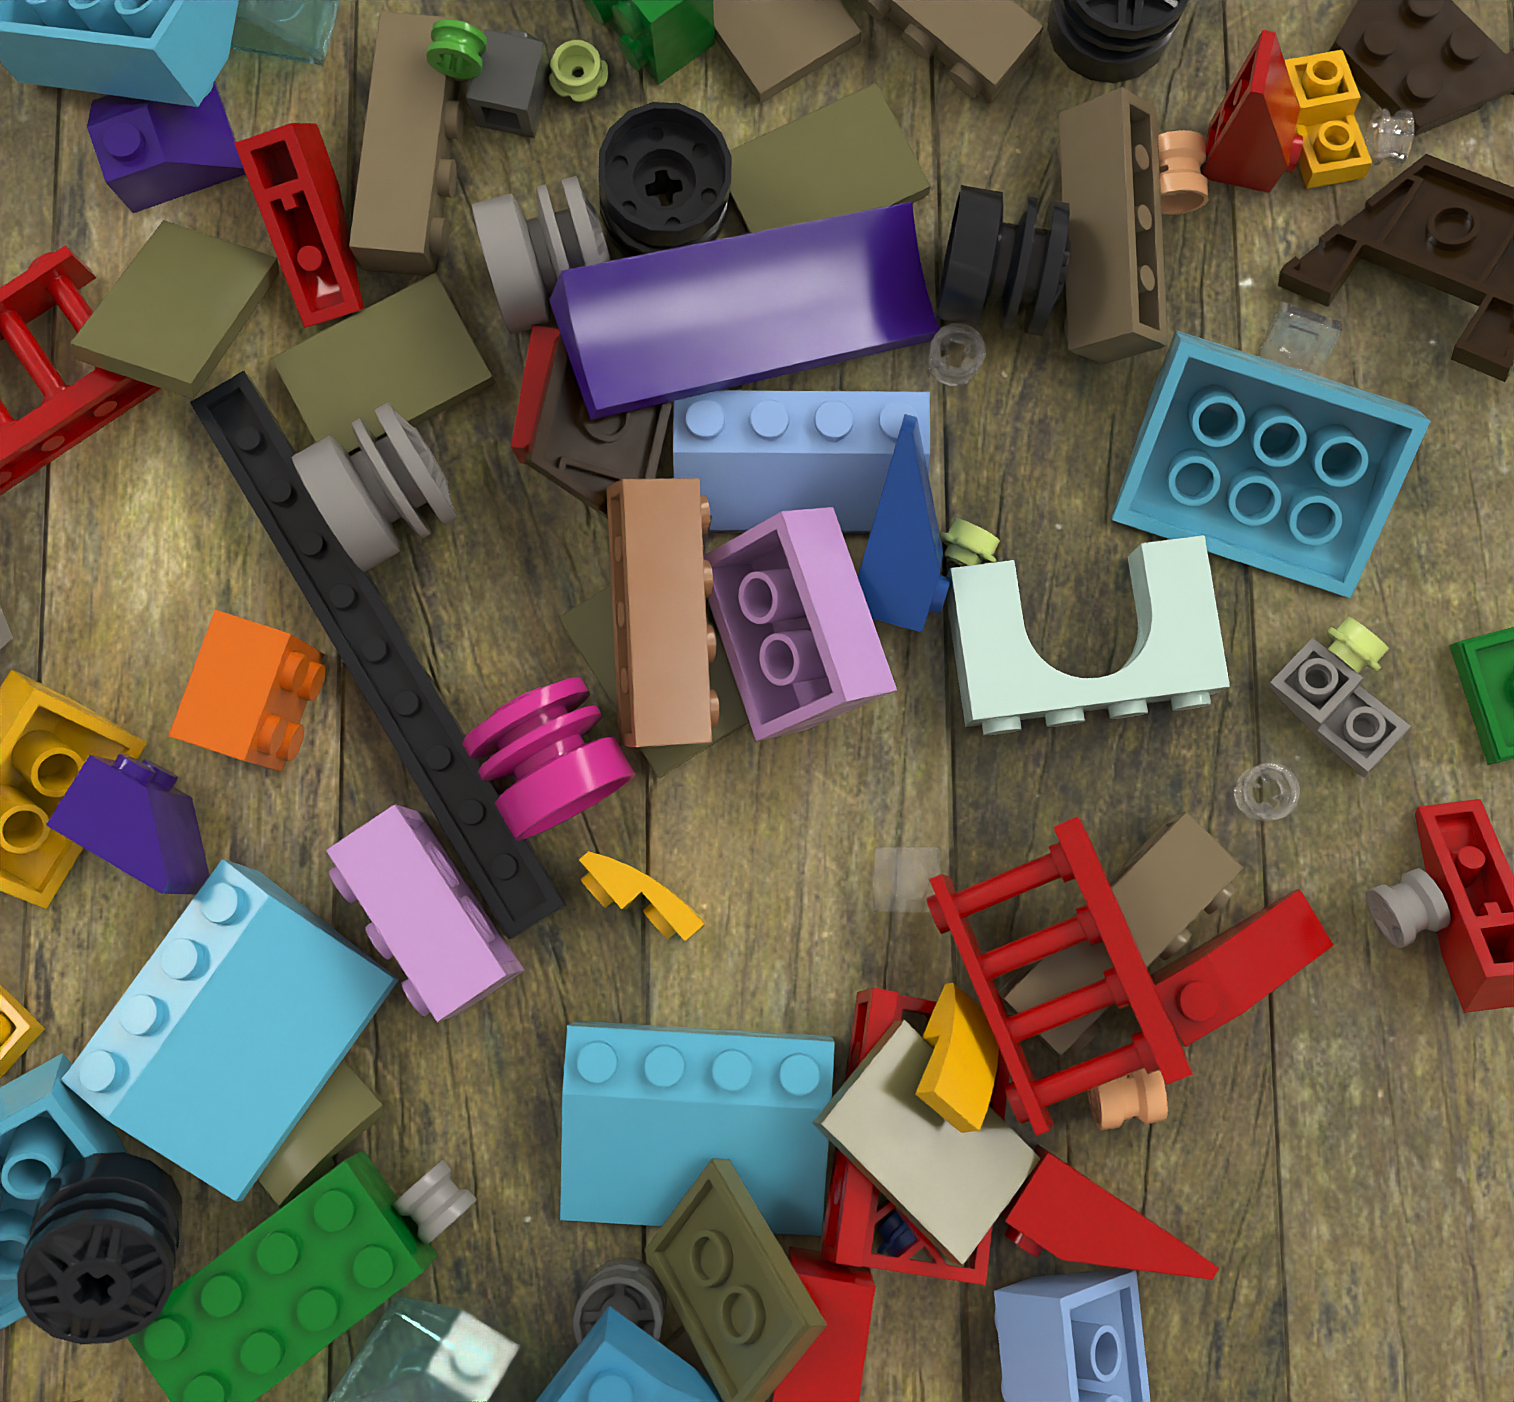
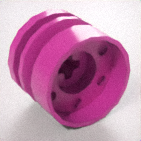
M581 677L568 678L549 686L539 687L514 698L493 712L487 720L467 734L462 742L466 752L472 759L494 754L477 771L483 781L488 782L514 775L517 782L506 789L496 800L495 804L516 841L531 838L567 821L615 793L636 776L614 736L585 744L582 737L602 719L603 715L597 705L575 710L591 695Z

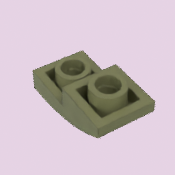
M342 1059L257 1179L280 1209L335 1166L332 1157L385 1115L383 1104L344 1059Z

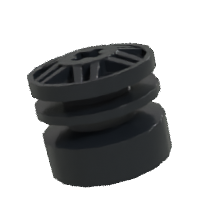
M1051 0L1047 30L1055 53L1070 70L1091 81L1119 83L1140 77L1159 62L1189 0Z
M652 102L629 110L609 128L599 150L600 219L609 241L626 258L718 239L726 219L727 201L731 187L732 156L722 132L703 113L680 103ZM666 194V199L672 204L661 206L658 196L655 195Z
M961 185L946 249L936 318L977 325L988 298L999 300L1000 329L1012 330L1021 303L1026 304L1024 332L1026 334L1042 336L1047 327L1050 314L1056 303L1060 300L1066 279L1071 249L1068 231L1069 203L1051 201L1042 229L1035 228L1038 198L1026 197L1020 207L1015 224L1003 222V192Z
M125 1152L95 1153L68 1163L47 1182L35 1209L30 1227V1237L25 1245L23 1258L17 1273L18 1300L32 1323L54 1338L81 1345L113 1343L138 1333L161 1314L173 1289L176 1251L179 1247L182 1227V1196L172 1176L153 1161Z

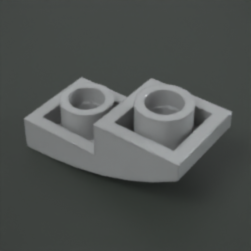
M1312 637L1269 683V687L1310 731L1365 778L1407 733L1411 726L1360 686L1363 677Z

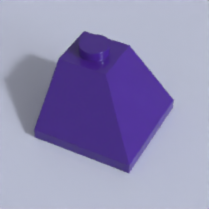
M216 81L213 82L212 90L203 98L198 107L107 95L92 100L87 129L105 182L132 213L246 174L234 144L237 141Z

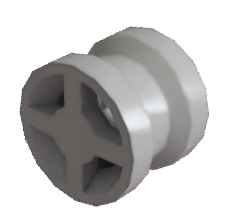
M1414 868L1403 873L1400 882L1391 887L1380 884L1369 889L1366 894L1370 912L1377 926L1388 941L1397 948H1403L1414 943L1417 933L1425 929L1437 932L1448 927L1451 922L1450 911L1441 890L1434 880L1420 868Z
M444 1160L440 1161L392 1204L399 1215L410 1216L418 1225L417 1236L425 1246L433 1241L477 1200L468 1189H459L451 1180L452 1169Z

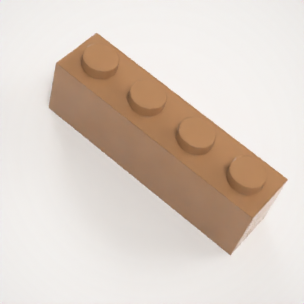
M700 478L619 480L606 487L619 746L648 747L712 743V728H716L719 721V702L716 692L710 689L709 664L713 663L715 659L716 637L713 627L707 625L705 599L710 598L713 589L711 564L708 560L703 559L702 534L707 533L710 523L708 499L705 495H700Z

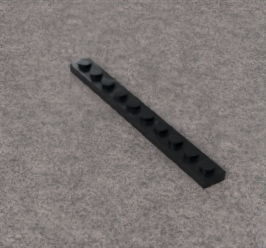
M242 371L190 402L191 406L507 938H515L567 906L529 840L516 841L495 804L501 795L493 781L485 782L481 779L477 772L482 765L481 760L469 757L462 744L466 735L367 571L363 572L358 568L319 512L295 468L292 456L296 452L252 378L245 371Z

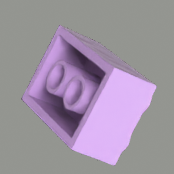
M833 507L781 511L703 556L704 560L710 562L713 573V589L708 601L756 741L808 730L897 691Z
M394 804L326 850L336 865L329 870L333 883L349 903L352 904L357 900L360 902L372 921L365 926L371 942L385 959L389 960L393 956L396 958L408 977L407 980L402 982L403 990L411 1004L422 1016H426L431 1012L436 1022L460 1015L525 971L422 812Z

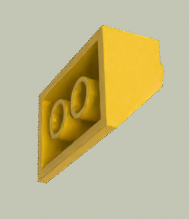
M12 669L0 686V891L47 909L83 850L82 846L46 826L47 822L89 755L116 760L119 753H124L137 760L147 742L68 696Z

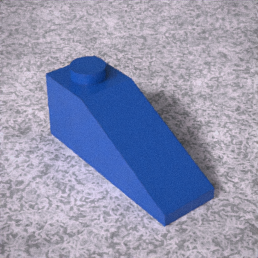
M904 414L858 574V580L872 619L922 633L928 612L941 613L951 578L940 575L943 549L918 419L915 416Z

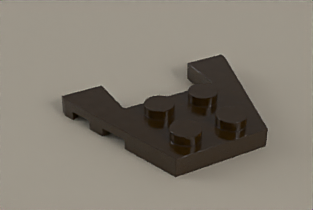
M1357 0L1328 51L1343 50L1354 81L1410 138L1475 112L1485 103L1509 93L1514 95V48L1509 53H1504L1452 0Z
M1425 154L1366 200L1365 208L1343 226L1338 224L1333 226L1319 237V243L1315 248L1301 259L1295 256L1279 272V287L1329 307L1358 261L1365 259L1479 306L1478 310L1454 346L1451 360L1503 382H1506L1514 365V187Z
M560 334L554 340L525 464L608 519L607 486L622 479H655L673 401L591 420ZM739 385V386H735V387H731V388H727V389H728V390H738V389L742 388L743 385ZM710 515V523L707 533L702 534L703 555L711 525L712 515Z

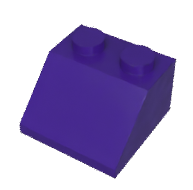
M119 753L116 760L89 755L46 826L161 894L196 895L210 876L192 797L173 787L179 778L178 776L147 759H143L140 762L124 753Z

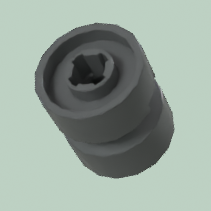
M627 1257L609 1260L594 1270L575 1307L572 1324L578 1345L608 1306H611L658 1341L664 1320L667 1296L655 1270L641 1260Z

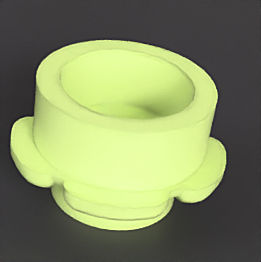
M582 40L567 41L556 49L550 61L552 73L549 76V81L553 90L561 97L568 95L576 102L588 101L597 95V89L603 87L607 82L609 75L607 64L604 60H600L598 50L588 42ZM581 69L584 71V74L581 77H575L573 72Z
M955 518L948 533H940L941 541L947 546L943 556L960 567L997 561L992 555L1000 540L993 534L970 522Z
M1348 616L1337 629L1330 627L1328 630L1329 636L1334 640L1328 650L1354 671L1359 673L1364 666L1369 667L1373 671H1378L1381 668L1377 662L1389 648L1365 626Z

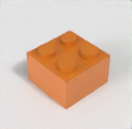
M215 609L168 736L242 761L282 772L286 760L292 761L301 747L304 737V726L300 724L306 704L308 700L314 701L323 686L326 667L321 663L324 653L290 633Z

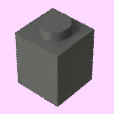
M484 29L483 33L487 37L488 45L486 52L480 56L483 60L482 73L478 77L471 79L467 94V100L476 126L535 138L549 85V76L552 73L545 43L519 30H507L501 33Z

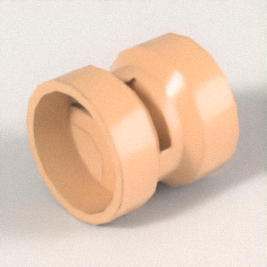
M1185 130L1159 134L1161 214H1184L1203 207L1208 202L1207 178L1200 171V166L1206 161L1205 137L1200 133Z
M1145 1068L1087 1090L1091 1113L1099 1130L1120 1128L1125 1120L1132 1119V1117L1138 1118L1145 1124L1162 1122L1167 1119V1095L1160 1070L1147 1074Z

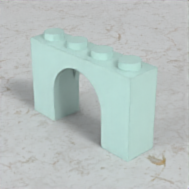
M1205 535L1141 543L1128 556L1138 620L1137 640L1134 650L1125 665L1118 672L1099 678H1079L1064 674L1050 666L1037 654L1028 639L1024 626L1014 560L950 568L946 576L951 578L946 600L965 727L982 725L983 735H998L1022 730L1020 720L1045 717L1047 727H1058L1085 722V711L1108 709L1110 719H1119L1147 714V703L1171 700L1173 711L1211 705L1210 695L1230 687Z

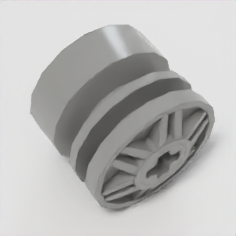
M577 176L561 180L569 209L554 212L546 184L537 186L536 200L539 217L526 220L518 201L512 193L472 204L473 215L486 264L510 334L532 329V325L543 326L550 324L548 294L553 292L562 270L610 261L596 208L593 207L580 188Z
M389 401L374 409L387 434L386 437L379 441L361 417L352 422L353 432L361 449L358 453L350 456L335 438L328 435L292 456L295 468L319 512L344 550L363 572L400 552L399 540L392 525V522L402 517L422 539L431 534L418 508L423 504L429 503L444 526L458 518V514L452 504L448 487L449 482L417 428L411 426L402 418Z

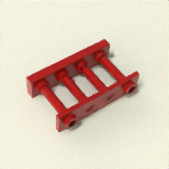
M66 245L56 252H49L37 257L29 265L27 271L0 288V341L3 339L7 341L44 396L41 406L19 420L12 418L0 400V495L161 389L96 366L95 370L74 384L66 385L27 327V323L56 304L76 333L80 331L93 314V311L78 290L96 279L91 269Z
M1078 816L1053 827L1059 842L1048 846L1049 854L956 892L950 876L937 875L929 879L935 894L926 898L929 911L939 932L944 934L951 931L1013 1079L1012 1083L1005 1085V1091L1014 1115L1020 1124L1030 1121L1036 1136L1049 1131L1054 1125L1047 1106L1145 1068L1147 1074L1160 1070L1166 1085L1193 1075L1190 1063L1085 826ZM1059 878H1062L1064 883L1074 879L1077 880L1087 904L1075 908L1076 916L982 954L967 916ZM1089 940L1091 946L1104 942L1114 967L1103 971L1104 979L1008 1016L993 980L994 978ZM1114 1004H1117L1119 1010L1130 1005L1132 1006L1142 1029L1141 1032L1131 1035L1132 1043L1035 1080L1020 1044L1021 1041Z

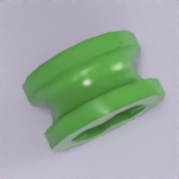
M454 19L436 21L430 33L431 40L434 43H431L426 51L427 62L440 73L459 79L478 77L483 69V60L480 56L487 50V37L478 28L463 21Z

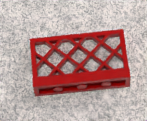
M870 988L857 992L845 1082L892 1023L896 1020H902L903 1011L923 1014L929 1021L937 1001L898 995L899 992L879 988ZM999 1048L997 1072L989 1106L1005 1121L1007 1103L1005 1085L1009 1084L1010 1072ZM835 1146L820 1258L842 1265L863 1266L986 1285L992 1226L971 1253L968 1268L946 1264L931 1241L888 1198L878 1206L879 1189ZM895 1209L916 1239L894 1256L871 1253L875 1223ZM923 1249L931 1262L910 1258Z

